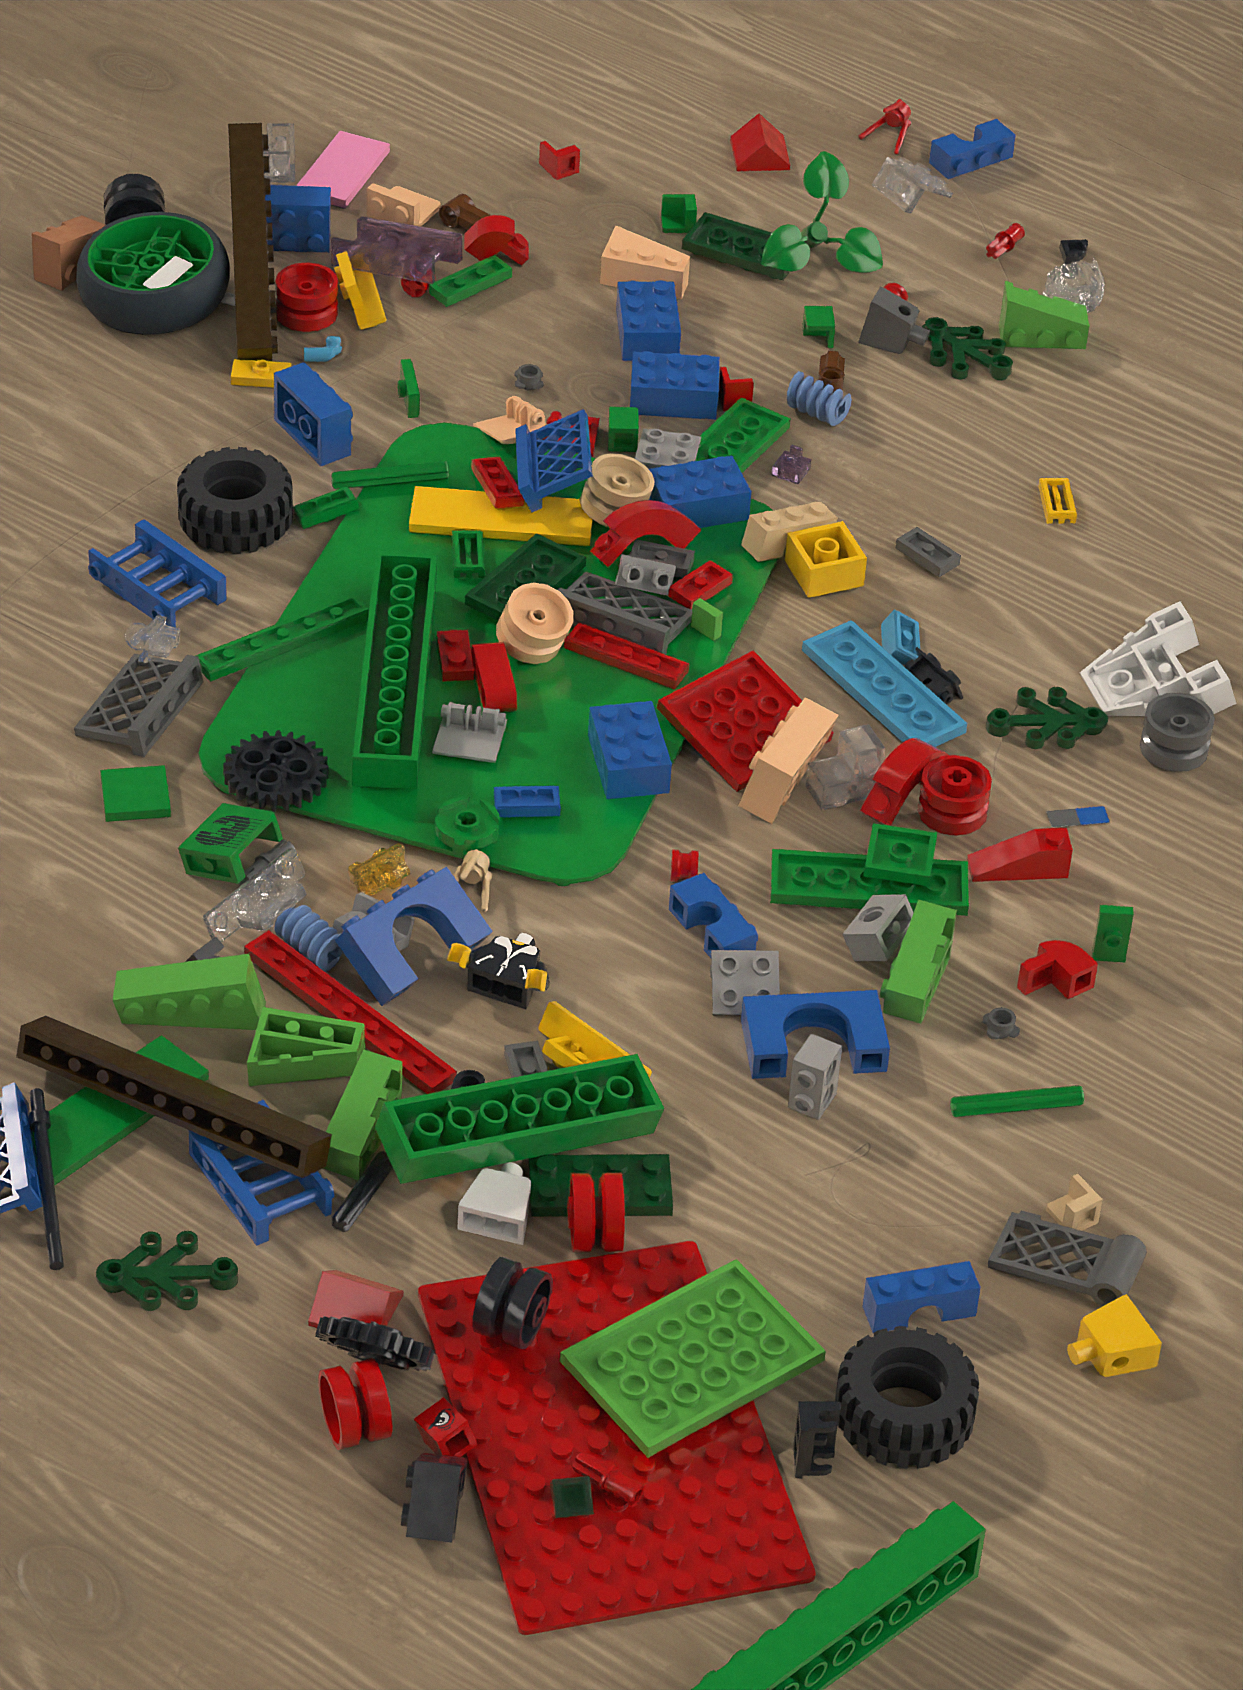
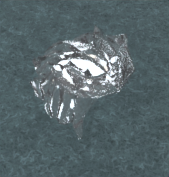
M1093 257L1092 264L1085 261L1071 262L1070 265L1063 263L1060 267L1055 266L1054 270L1052 269L1047 274L1046 290L1043 294L1049 298L1056 296L1085 305L1087 313L1095 311L1096 306L1101 304L1105 288L1104 277L1095 257Z

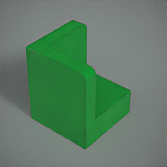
M663 194L661 202L662 232L688 233L695 225L697 219L695 194Z
M804 306L803 336H826L827 348H833L836 327L833 307Z
M609 406L608 451L637 452L639 433L638 408Z

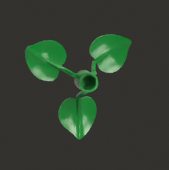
M821 151L807 166L803 175L804 188L808 194L817 199L824 197V202L813 219V223L805 227L802 232H800L797 226L791 224L778 227L765 244L761 264L764 267L775 268L785 272L798 271L808 263L810 248L817 247L824 242L826 244H842L836 251V258L845 269L857 273H870L879 270L883 266L881 247L876 235L872 231L863 227H855L846 233L845 240L842 238L828 237L827 227L820 222L829 199H841L845 196L849 187L848 173L841 161L834 155Z

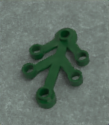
M939 317L928 318L922 326L930 330L927 340L931 342L932 347L929 359L931 365L936 367L944 366L947 361V352L943 350V342L951 346L953 355L951 376L953 378L962 380L968 377L969 365L965 362V355L989 368V372L995 380H1006L1011 375L1013 361L1010 357L1003 355L1005 352V341L1000 338L983 339L984 330L982 327H948V323ZM978 349L988 350V353L993 355V357L986 355Z
M1022 687L1017 692V704L1021 707L1029 708L1038 714L1010 715L1007 710L996 708L987 716L986 730L993 736L1003 737L1010 733L1011 727L1043 726L1040 729H1030L1027 731L1025 740L1027 747L1041 749L1044 746V742L1058 731L1057 745L1064 749H1070L1075 746V742L1084 734H1100L1108 724V716L1097 707L1083 708L1066 698L1067 692L1065 689L1052 687L1048 691L1047 702L1053 707H1060L1070 713L1062 714L1036 699L1035 690L1029 687ZM1064 726H1074L1072 729H1069V728H1063V729H1061V728L1064 727Z
M153 1231L142 1234L140 1246L124 1258L106 1260L96 1269V1280L105 1291L110 1293L125 1291L140 1302L141 1308L146 1311H154L161 1306V1291L175 1300L177 1306L182 1310H192L198 1305L197 1289L190 1285L180 1286L173 1280L209 1279L210 1284L215 1289L222 1291L230 1290L238 1283V1267L228 1257L217 1258L212 1265L173 1266L186 1255H192L198 1250V1236L192 1231L180 1232L176 1237V1245L149 1266L137 1265L148 1256H155L162 1250V1238L160 1234ZM137 1281H149L154 1286L143 1287ZM188 1296V1297H192V1298H190V1299H184L183 1297ZM153 1297L155 1299L147 1300L146 1298Z

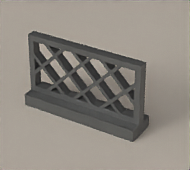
M585 572L568 589H558L568 599L573 609V624L571 627L582 623L665 655L667 654L668 644L691 623L692 609L633 588L616 585L614 581L589 572ZM587 584H590V585H593V586H595V587H593V588H587L586 585H587ZM616 595L623 596L620 598H614V596ZM602 596L605 597V599H594V598H593V597H602ZM642 605H648V606H651V607L642 608L641 606H642ZM632 606L633 609H621L620 607ZM669 615H675L678 617L669 618ZM659 616L661 619H649L648 617Z
M134 654L74 727L75 735L131 746L133 755L145 757L204 682L198 656L186 655L182 662ZM138 666L149 667L148 669L134 673L135 669ZM167 672H173L171 675L163 678L160 676ZM152 677L156 678V680L147 682L141 685L139 683V681L145 679H149ZM133 683L135 685V687L119 691V689L123 686H127ZM159 689V691L156 694L150 696H146L145 694ZM139 695L141 696V699L131 701L128 703L124 702V700ZM120 703L119 706L104 710L107 705ZM144 708L141 713L135 715H131L130 713L132 711ZM123 714L126 715L125 718L113 722L109 721L110 718ZM105 722V724L97 727H89L94 723ZM129 727L127 734L116 732L117 730Z

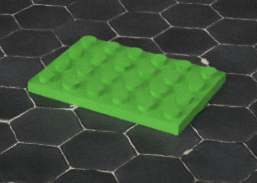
M735 1259L561 1351L560 1362L647 1457H650L825 1361L826 1351L758 1280Z

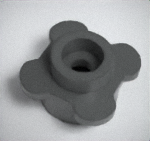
M525 364L515 371L514 376L517 378L515 386L517 388L533 390L543 387V381H541L543 372L538 366Z
M995 1008L983 1016L982 1021L988 1027L987 1036L991 1039H1003L1008 1036L1015 1038L1020 1033L1019 1027L1015 1025L1016 1016L1010 1009Z

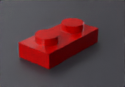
M709 560L669 587L668 596L684 607L692 609L693 602L699 598L706 601L731 585L733 574Z
M468 630L437 631L436 641L442 681L474 680V667Z

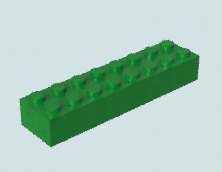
M638 1054L384 1102L375 1129L400 1184L653 1134L665 1108Z

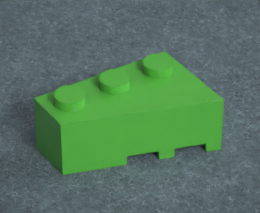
M1005 281L999 321L1000 339L1005 341V347L1086 349L1089 332L1086 306L1056 296L1049 298L1039 295L1037 290L1030 288L1028 291L1014 287L1013 283Z
M918 899L906 935L903 937L898 957L895 956L890 968V978L884 979L880 990V998L884 999L883 1013L922 1023L950 960L957 910Z
M263 1007L247 1060L249 1086L352 1076L365 1049L364 1023Z
M365 1049L363 1050L326 1130L327 1133L332 1134L327 1165L323 1169L359 1180L382 1143L375 1126L384 1102L402 1099V1061Z

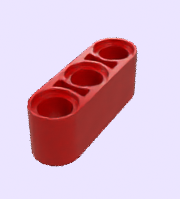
M504 642L472 644L471 654L474 675L482 707L495 710L500 709V712L517 711V692Z

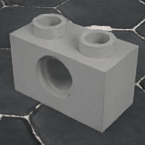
M906 894L872 895L843 933L845 943L854 961H887L902 942L904 935H906L913 916V911Z

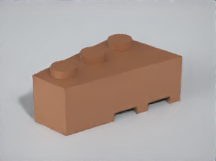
M81 215L62 222L60 227H47L46 232H33L34 280L61 291L76 280L77 264L82 249L92 235L104 227L105 224Z

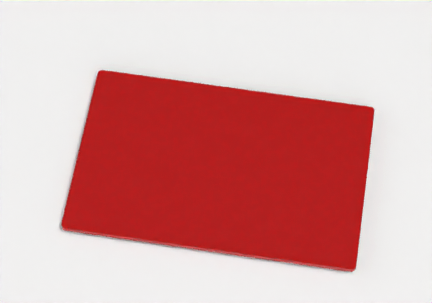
M685 1241L529 1267L550 1273L553 1278V1287L545 1318L534 1340L526 1349H519L505 1344L502 1333L496 1338H489L474 1332L472 1322L475 1303L486 1275L426 1284L418 1288V1298L449 1402L468 1421L478 1444L465 1455L468 1458L469 1469L515 1623L520 1634L531 1635L802 1585L815 1580V1568L754 1400L654 1455L647 1457L560 1362L561 1351L707 1275L705 1265L695 1242ZM588 1452L609 1466L616 1464L620 1472L645 1485V1491L640 1501L635 1506H630L629 1503L609 1491H599V1485L573 1470L572 1465L576 1456L579 1453ZM583 1484L589 1513L559 1516L553 1486Z

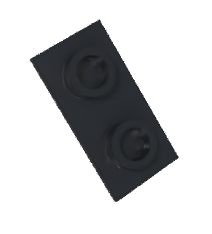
M916 647L915 650L918 658L914 661H908L904 667L924 685L930 680L931 682L926 687L945 704H949L953 700L954 694L962 700L963 695L959 687L961 681L958 676L951 670L946 672L941 668L940 662L933 654L928 653L926 655Z

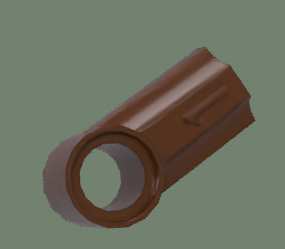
M459 194L439 208L441 221L450 228L459 225L469 230L478 220L491 216L475 207L472 199L466 194Z
M828 351L827 354L822 355L819 365L818 380L823 381L824 387L828 384L832 385L834 388L833 393L837 389L843 390L845 376V358L838 351Z

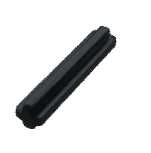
M381 1151L375 1156L332 1216V1226L334 1229L347 1232L393 1169L386 1152Z

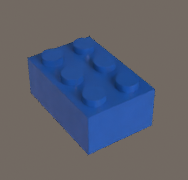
M270 185L271 195H265V200H271L272 217H266V223L272 222L273 240H267V245H273V251L329 253L331 237V187Z
M633 280L618 282L616 313L622 361H632L633 352L649 351L652 353L680 354L681 328L674 282L663 280L656 282H638Z
M649 351L633 352L630 407L638 408L639 415L716 420L720 357L682 355L679 353H652Z
M305 362L275 372L274 420L320 466L350 456L351 442L353 441L351 432L353 411L349 403L344 402L336 394L335 390L329 387L320 378L319 374L313 371Z
M721 456L713 459L649 469L655 481L649 500L671 505L693 521L699 528L749 519L752 491L733 456Z
M646 701L590 707L588 738L606 799L670 793L672 763L653 702Z

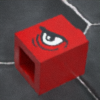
M444 1397L414 1418L424 1443L435 1454L461 1457L478 1445L468 1421Z

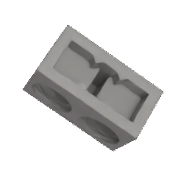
M810 1034L793 1059L788 1108L818 1120L821 1118L837 1094L842 1053L841 1045Z

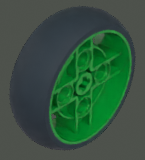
M147 212L113 221L93 234L80 254L77 264L76 282L80 296L88 310L105 325L132 334H164L190 327L208 317L218 307L225 296L229 284L230 262L220 238L203 222L178 213ZM175 256L193 264L191 268L169 286L150 289L143 285L146 280Z

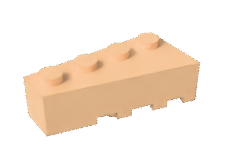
M806 697L798 707L793 705L785 720H781L773 737L769 736L761 752L757 751L752 759L749 768L753 770V773L738 806L772 824L778 815L781 805L784 806L795 785L799 784L809 765L813 763L828 740L839 715Z

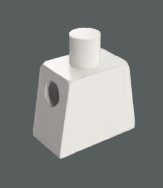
M509 1162L503 1165L501 1171L489 1168L480 1171L458 1205V1230L523 1245L530 1205L531 1180L522 1176L523 1170L519 1165Z

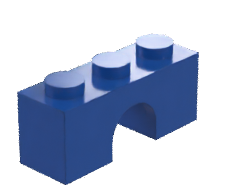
M994 119L975 126L973 141L962 140L954 133L932 140L929 164L947 179L1013 157L1016 134L998 119Z
M705 873L670 886L669 911L686 930L698 925H707L705 928L704 951L710 958L711 950H756V943L758 941L756 928L743 918L737 906L729 902L722 894L720 887L713 883Z
M970 1261L866 1278L862 1307L872 1333L887 1328V1331H891L896 1326H906L907 1328L911 1314L924 1306H936L942 1322L974 1317L977 1314L981 1287Z

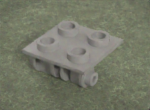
M643 428L635 459L644 464L648 469L695 461L701 436Z
M449 702L448 705L443 704L441 709V717L443 718L432 754L495 763L507 724L506 713H500V709L483 708L481 715L482 708L478 706L476 714H472V705H468L465 713V705L454 704L453 702Z
M711 950L712 965H710V978H712L713 1015H741L743 996L780 995L779 951Z

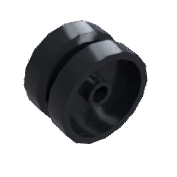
M126 174L114 179L107 186L103 195L105 225L130 215L147 212H166L164 192L159 183L151 177L142 174Z
M499 1257L491 1266L480 1288L473 1313L472 1327L474 1332L489 1338H496L502 1333L505 1344L519 1349H526L534 1340L545 1318L553 1287L552 1275L537 1268H529L524 1272L520 1262L507 1257Z

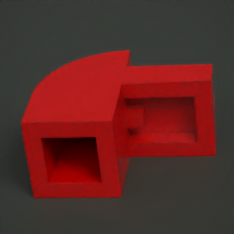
M502 215L484 217L478 220L464 234V250L479 261L496 255L500 251L521 266L529 259V243L524 236L515 233V221L509 217Z
M1060 940L1045 941L1039 943L1037 957L1029 958L1021 963L1017 988L1024 995H1028L1052 984L1067 999H1070L1094 988L1098 963L1086 951L1073 943Z

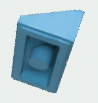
M893 610L881 624L882 648L900 664L905 665L908 661H914L918 658L915 648L918 647L920 649L919 622L897 610Z

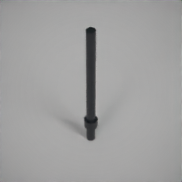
M35 1088L29 1092L31 1112L28 1115L29 1125L35 1137L49 1267L52 1270H60L64 1267L48 1134V1130L51 1128L50 1113L45 1109L43 1090Z

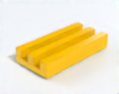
M1040 478L1038 487L1046 523L1053 524V519H1058V524H1063L1065 519H1069L1070 523H1076L1077 512L1069 478ZM1057 485H1062L1067 510L1062 508ZM1048 486H1050L1055 511H1053Z

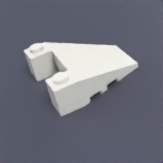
M1180 601L1150 615L1145 619L1146 624L1136 633L1129 632L1123 637L1124 642L1113 651L1108 649L1080 672L1100 709L1107 716H1145L1148 703L1155 697L1166 693H1183L1195 696L1204 701L1212 709L1213 714L1236 704L1230 680L1218 660L1187 674L1178 661L1176 655L1199 645L1193 621Z

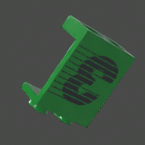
M222 803L178 847L186 874L239 884L246 877L239 854L255 838L280 842L283 837L275 812Z

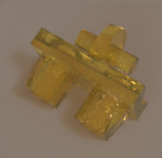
M397 843L388 849L381 848L375 851L372 858L365 862H355L348 866L350 882L356 885L358 893L362 892L372 896L387 887L394 890L401 886L402 879L411 874L404 858V845Z

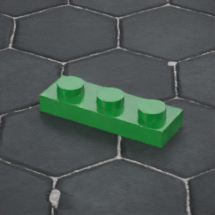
M493 255L429 284V294L448 307L512 278L513 268L496 255Z

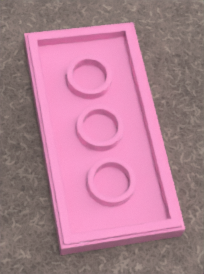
M339 131L296 186L331 187V205L346 208L390 152V144Z

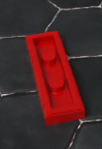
M500 457L472 460L471 469L495 509L524 506L525 500L518 489V485Z

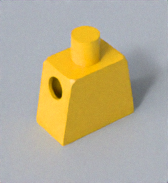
M1126 1294L1084 1316L1080 1322L1078 1341L1069 1344L1067 1351L1074 1365L1091 1361L1101 1376L1110 1377L1157 1367L1162 1342Z

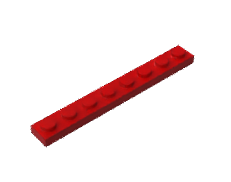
M270 930L244 946V954H249L253 963L323 1016L364 1023L365 1047L371 1052L402 1061V1075L426 1094L440 1092L453 1083L457 1075V1071Z

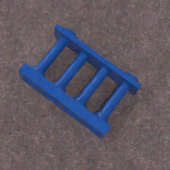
M145 519L135 524V542L110 557H105L94 548L88 550L89 574L170 632L176 630L175 612L198 598L206 597L216 605L227 600L226 576ZM140 553L151 558L129 572L119 567L120 564ZM161 567L171 572V574L150 586H146L139 581ZM180 582L192 587L170 601L159 595Z
M264 1100L257 1102L258 1104L269 1108V1106L266 1104ZM188 1130L190 1156L256 1246L269 1241V1225L277 1217L313 1202L316 1203L325 1217L332 1214V1198L335 1196L334 1189L327 1178L323 1179L318 1171L305 1178H301L281 1170L252 1183L243 1182L238 1173L265 1162L249 1155L242 1156L233 1161L230 1158L226 1159L221 1151L230 1147ZM296 1179L305 1189L303 1192L267 1207L264 1204L260 1205L255 1196Z

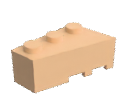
M615 225L601 256L600 284L617 287L618 282L632 280L638 282H656L659 280L674 282L676 299H682L688 285L690 256Z

